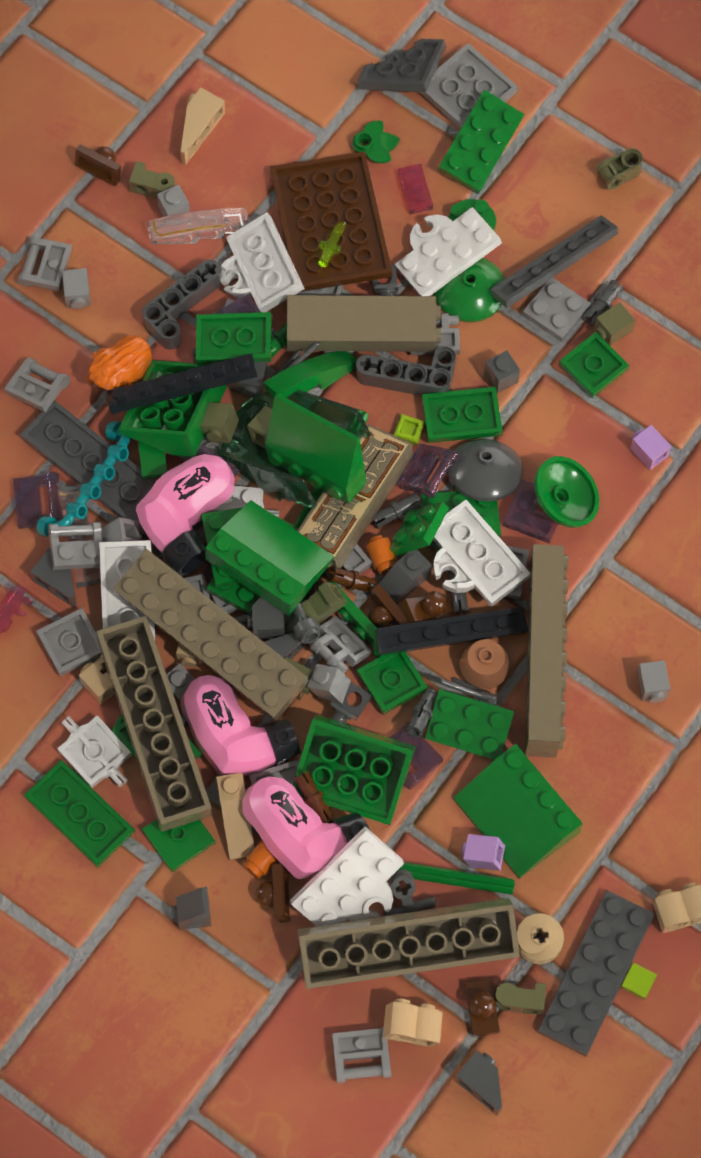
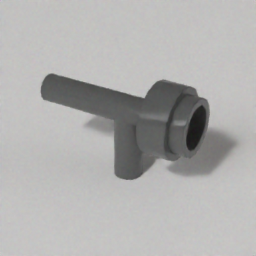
M299 603L293 611L295 616L285 627V632L287 634L294 632L296 638L306 644L319 638L321 628L317 619L307 618L301 603Z

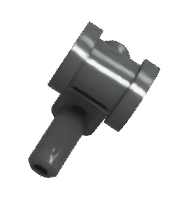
M398 869L390 877L392 893L395 897L402 900L403 905L392 908L389 913L384 911V916L423 911L436 907L434 897L413 902L412 895L415 892L413 875L408 870ZM404 880L406 887L401 888L399 881Z

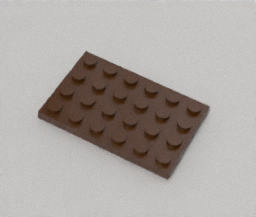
M365 151L270 166L287 252L304 286V290L300 292L392 277V268Z

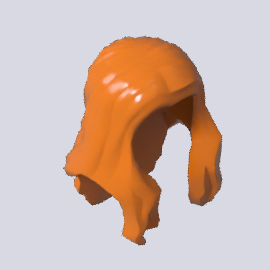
M128 335L113 346L100 348L92 355L94 358L89 365V376L85 380L91 385L96 384L106 390L139 383L152 361L149 344L140 336Z

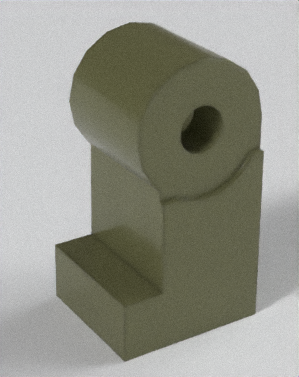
M136 161L129 180L130 192L156 199L158 193L175 186V179L171 174L165 172L158 174L146 170V163Z
M324 582L318 587L319 590L301 603L307 618L317 619L318 624L347 604L338 587L329 582Z
M503 983L497 988L495 993L496 1006L504 1011L542 1016L547 984L536 983L533 990L517 988L511 983Z

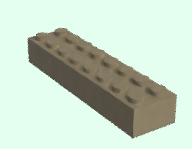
M533 544L530 558L525 755L531 757L556 758L558 749L563 748V741H565L563 718L566 712V701H563L564 692L566 691L564 668L566 667L567 652L564 650L567 641L565 618H567L568 603H565L568 592L566 570H568L569 557L564 555V546Z
M148 549L144 550L113 588L119 596L144 616H147L150 621L275 721L281 717L309 682L307 676Z
M147 616L96 631L97 641L160 831L163 832L210 817L212 808Z
M509 898L297 929L306 989L520 957L514 908Z

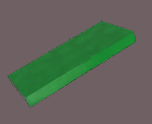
M62 759L24 794V798L97 868L135 833V829Z

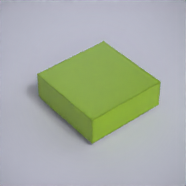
M401 414L394 436L417 446L425 426V421Z
M633 962L621 988L645 1000L657 974Z

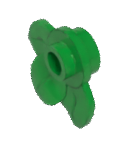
M372 121L365 125L363 131L354 136L352 146L357 153L365 151V155L372 162L383 164L391 161L389 152L397 147L400 138L383 132V121ZM361 143H367L368 145H367V146H362V145H360V144H361Z

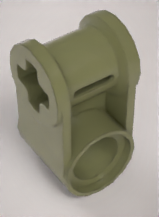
M635 148L626 149L611 158L601 161L596 166L595 171L597 174H601L605 180L607 190L616 189L623 183L640 175L643 160L642 153ZM627 162H634L635 165H629Z

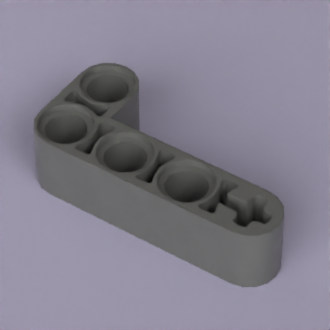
M212 259L203 261L143 307L144 327L163 348L171 350L180 345V326L176 319L221 285L220 264ZM189 287L197 288L194 291L187 290ZM171 301L178 302L176 305L168 304ZM154 315L159 316V318L154 320L149 319V317ZM168 332L175 333L173 336H165Z
M448 346L439 347L434 353L432 366L374 355H363L356 362V379L363 385L420 396L422 394L448 392L451 390L455 371L456 353ZM442 359H446L449 361V363L443 364L439 361ZM393 372L397 375L394 377H389L386 375V373ZM419 377L421 380L412 381L410 378ZM442 381L445 385L438 386L435 382Z

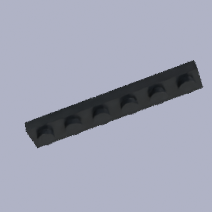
M248 354L124 387H117L108 390L107 397L111 414L258 376L253 355Z
M516 607L377 628L375 635L379 654L382 656L526 634L528 626L524 608Z

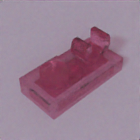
M418 164L399 168L398 176L409 214L433 210V203L422 165Z
M21 585L11 587L0 604V633H4L9 629L13 622L11 619L13 614L20 617L26 615L20 608L22 602L27 606L33 603L30 598L23 597L27 590Z

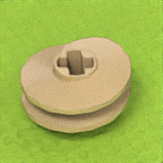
M543 913L532 914L524 918L517 929L519 953L523 959L532 964L541 965L554 960L561 952L564 943V933L559 922L552 916ZM537 934H540V937L544 939L543 943H539V940L535 939Z

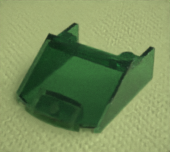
M297 390L287 397L292 402L354 435L366 439L371 436L360 411L356 408L302 390ZM268 391L262 395L258 392L236 412L239 422L230 443H222L221 450L218 449V455L230 467L279 502L282 498L314 509L317 504L305 481L293 476L287 469L273 465L268 460L266 448L253 443L247 425L264 406L273 408L274 396Z

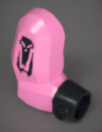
M199 455L169 470L156 481L151 490L136 506L139 522L149 540H151L152 545L162 553V558L181 576L193 572L206 560L205 545L197 531L192 529V526L202 520L201 514L209 513L228 501L234 492L235 476L230 466L218 456Z
M211 675L200 676L192 681L182 693L180 709L188 722L194 741L219 776L241 772L243 777L273 765L278 766L300 755L299 743L289 719L262 724L261 728L251 726L246 713L238 705L234 689L224 679Z
M270 776L258 780L247 789L242 799L243 814L247 821L257 830L269 852L297 879L314 877L364 827L369 829L366 821L357 812L330 820L329 823H322L318 814L305 804L294 786L283 778Z

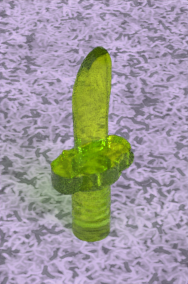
M340 222L334 227L329 241H321L319 247L324 251L318 261L320 266L327 267L332 254L340 253L341 247L337 243L346 226L345 222Z

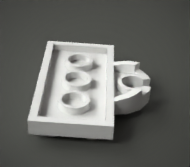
M473 207L454 221L446 216L430 215L424 217L427 225L433 227V229L428 233H422L420 225L416 223L410 234V243L413 251L394 265L419 296H431L502 244L499 236Z
M268 213L263 214L226 237L234 255L226 259L221 265L222 277L220 282L226 286L224 290L230 296L236 299H247L253 296L258 309L261 312H267L287 300V295H295L304 290V286L277 228ZM238 278L235 285L227 286L233 279Z
M467 500L445 515L433 538V541L440 548L436 553L433 563L434 577L436 580L440 579L442 573L447 570L454 572L456 577L452 580H446L442 588L454 593L468 592L475 588L490 606H493L530 578L531 573Z
M151 540L99 542L103 629L144 617L141 612L119 596L113 588L145 549L151 552ZM148 619L155 640V626L154 623Z
M364 827L290 900L291 905L316 926L342 923L347 919L356 921L380 917L377 911L369 910V906L372 903L379 902L383 905L384 911L389 913L392 907L393 896L387 880L404 864L403 859L368 828Z

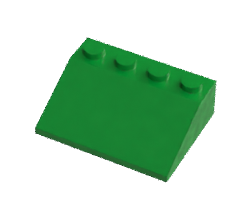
M152 360L142 381L209 364ZM227 385L128 410L118 431L122 435L170 455L195 457L204 438L200 424L209 402L220 403Z
M280 394L274 397L265 444L268 460L277 467L281 466L287 469L293 476L305 479L313 487L323 489L334 499H341L349 504L367 483L360 438Z
M252 500L234 515L205 547V559L288 616L291 615L334 559L332 554Z
M316 715L312 719L295 777L309 771L318 791L323 792L322 798L326 805L350 813L357 812L362 817L391 825L416 746ZM294 781V782H293L294 788L296 789V791L298 792V794H299L301 797L304 798V796H303V794L301 793V791H300L298 785H297L296 782Z
M517 744L496 758L453 798L483 836L499 837L505 845L503 860L519 879L578 835L583 825Z

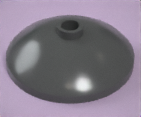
M476 439L468 441L456 448L448 461V477L451 484L462 495L473 500L496 501L511 495L518 488L522 480L523 466L519 456L512 448L496 440Z

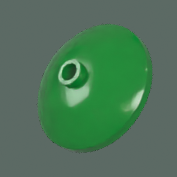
M481 258L433 293V295L436 296V303L441 305V310L444 313L458 315L461 322H479L493 316L501 308L502 304L491 296V289L505 279L500 269L488 259ZM467 279H473L474 282H473V283H469V282H467L466 280H467Z
M556 456L547 459L538 467L534 478L535 493L540 506L551 519L566 527L579 528L587 525L595 518L600 503L598 489L592 476L581 464L567 457Z

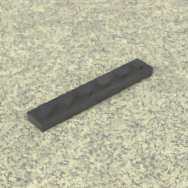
M599 216L491 289V296L503 306L509 308L618 234V227L604 216Z

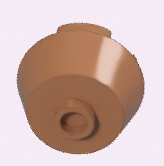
M485 639L473 642L464 649L460 657L459 666L463 677L468 683L479 688L491 689L500 685L507 678L511 668V661L507 651L500 644Z

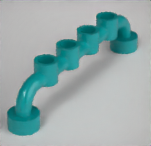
M111 421L108 423L105 431L106 437L110 441L117 442V444L111 445L108 448L107 458L102 464L95 466L94 476L89 483L82 484L79 497L75 502H70L67 505V514L62 520L58 522L55 518L43 516L38 520L37 532L39 535L49 537V524L70 526L75 518L84 519L87 516L88 509L86 503L88 500H97L101 496L102 491L99 486L103 480H112L115 476L113 465L116 461L123 462L127 460L129 456L127 446L130 442V437L122 435L118 431L122 422Z

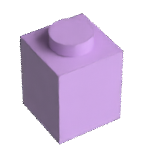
M652 425L645 430L641 428L632 436L633 440L630 450L649 470L669 456L671 445Z
M468 834L467 843L465 842L462 846V857L470 868L501 871L505 845L499 837Z

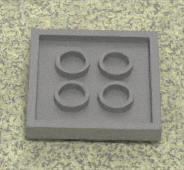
M467 43L436 69L427 91L420 93L461 129L484 89L507 102L518 92V86Z

